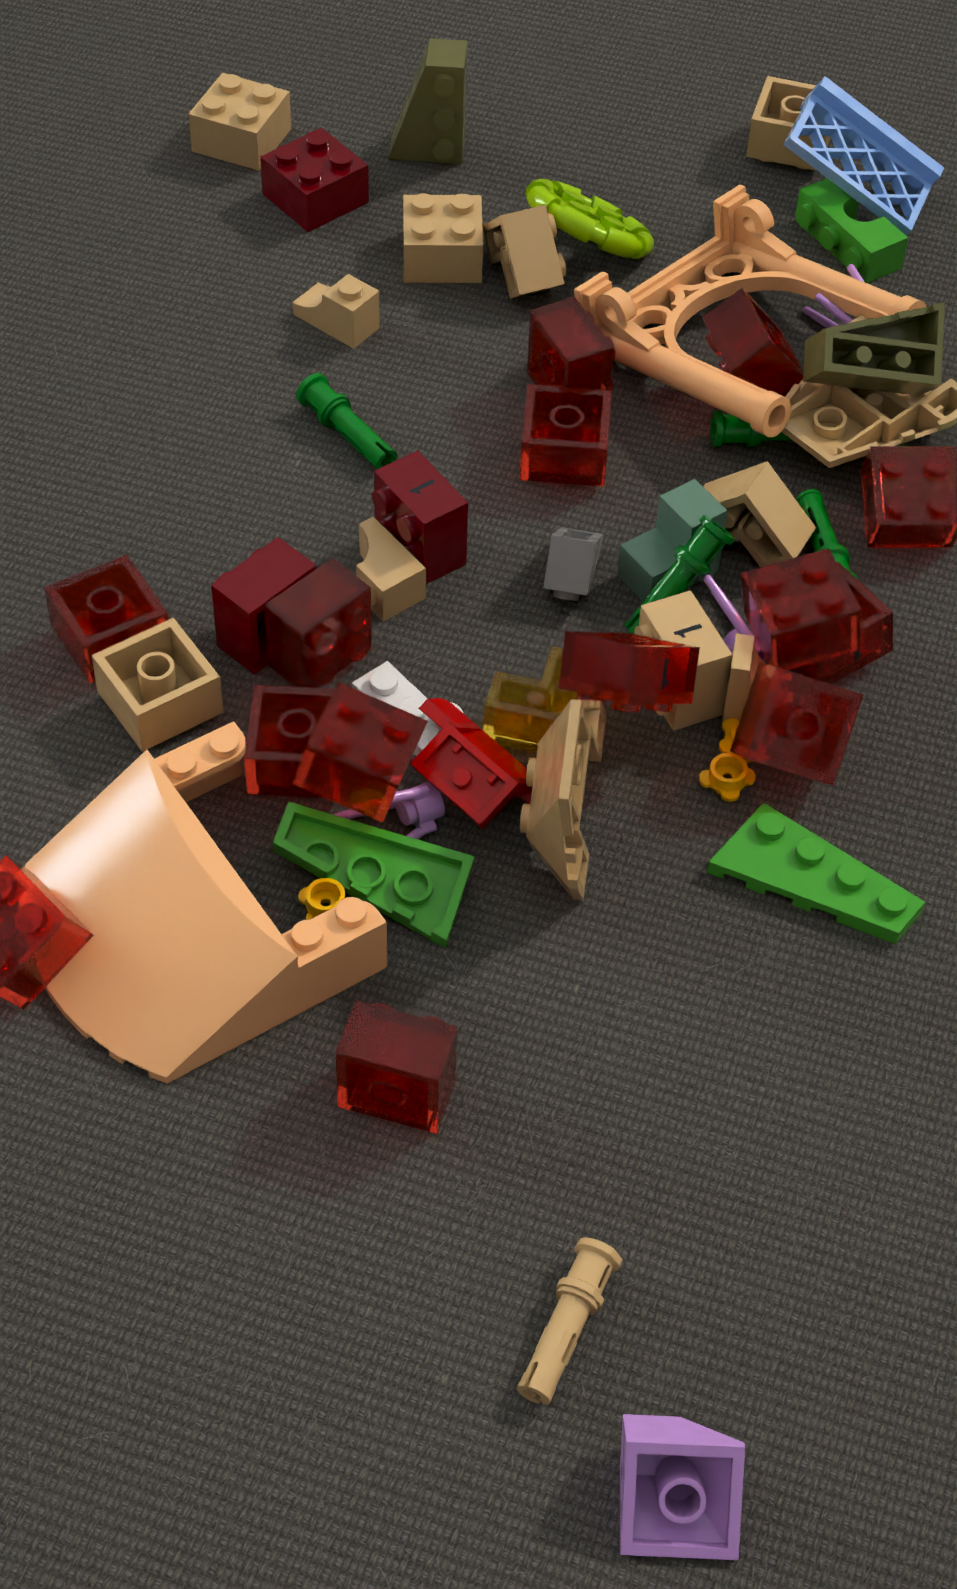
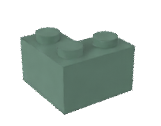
M696 479L660 495L656 527L620 545L617 575L644 601L676 560L674 555L676 554L675 550L679 545L685 546L700 527L699 519L702 515L708 516L725 529L728 510ZM721 551L709 565L711 571L708 575L712 577L719 570ZM698 576L691 586L700 581L704 582L703 578Z

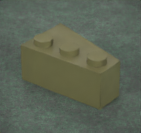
M429 38L415 73L413 84L408 96L405 98L398 121L393 128L388 159L462 164L466 136L468 41Z
M945 302L916 310L901 311L893 315L875 319L869 318L823 329L805 340L803 382L916 396L941 386Z

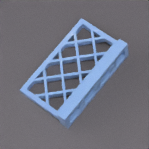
M824 76L803 100L799 108L801 111L783 145L877 217L881 218L884 216L907 236L913 229L932 185L940 178L944 167ZM799 135L810 136L814 148L809 147L798 138ZM822 136H830L835 148H827ZM832 159H840L844 171L834 166ZM852 159H860L865 171H857ZM862 182H870L875 194L867 191ZM883 182H890L895 194H887ZM892 205H900L905 219L894 211Z

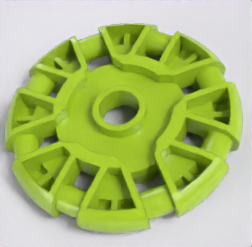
M536 179L529 183L526 188L525 196L531 208L546 205L547 213L553 215L556 227L584 243L592 241L597 244L600 250L633 259L644 258L653 250L654 239L643 224L632 216L623 217L621 209L595 195L590 199L581 195V189L548 179Z

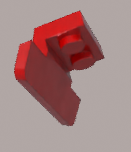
M442 698L426 699L418 709L442 730L410 763L412 768L482 830L513 796L516 798L521 797L530 804L532 787L526 784L527 768L452 703Z

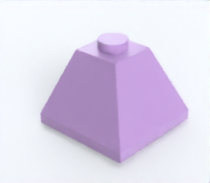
M623 1414L620 1456V1555L739 1560L745 1462L744 1442L682 1417Z

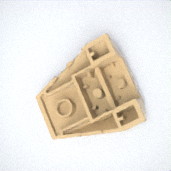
M860 315L851 322L865 320L867 318ZM950 378L933 391L930 390L916 396L803 382L802 379L799 384L795 383L785 396L790 400L791 414L788 423L781 432L828 468L955 425L957 423V382Z
M571 699L538 742L537 757L529 758L526 784L532 787L531 803L523 804L520 831L521 833H526L533 851L573 900L584 901L589 852L580 831V820L588 761L601 762L607 716L602 701Z

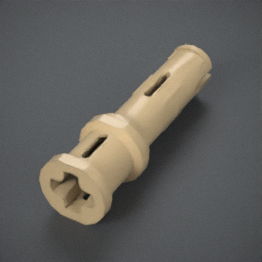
M580 1238L574 1248L577 1256L567 1277L559 1279L557 1283L556 1297L558 1303L547 1327H545L526 1372H524L517 1385V1391L529 1401L538 1404L541 1401L544 1405L551 1403L556 1386L565 1366H567L589 1315L596 1314L603 1306L604 1298L601 1294L611 1273L619 1270L622 1258L614 1248L602 1241L592 1238Z

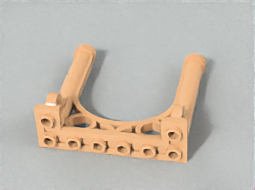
M738 185L713 201L715 237L631 291L625 292L618 287L612 288V282L609 281L608 273L603 271L574 289L581 359L586 362L592 358L596 359L601 355L608 357L749 423L754 431L771 438L777 436L788 423L791 414L790 400L776 392L767 391L684 352L676 342V337L682 326L693 315L717 301L734 295L772 290L793 292L816 300V294L820 293L843 312L854 317L862 315L867 319H875L927 306L925 302L908 295L903 297L897 296L796 255L794 249L768 231L774 226V218L767 205L757 199L749 200L746 187ZM730 272L741 273L740 275L721 277ZM648 324H662L658 327L643 329Z

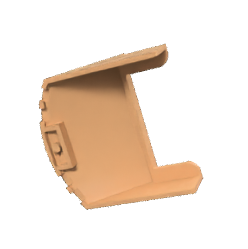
M234 721L155 759L148 750L144 751L25 864L21 884L23 929L31 959L50 998L67 1020L86 1039L91 1037L98 1044L108 1049L110 1057L121 1064L128 1061L141 1069L147 1070L150 1078L167 1084L387 967V922L372 904L356 897L344 898L336 907L310 920L299 921L291 930L281 934L186 802L242 775L241 758L246 751L244 734Z

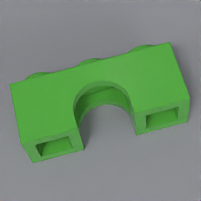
M827 178L799 190L795 221L843 263L846 268L849 264H853L865 283L872 282L902 269L908 237L883 216L868 222L855 220L858 201Z

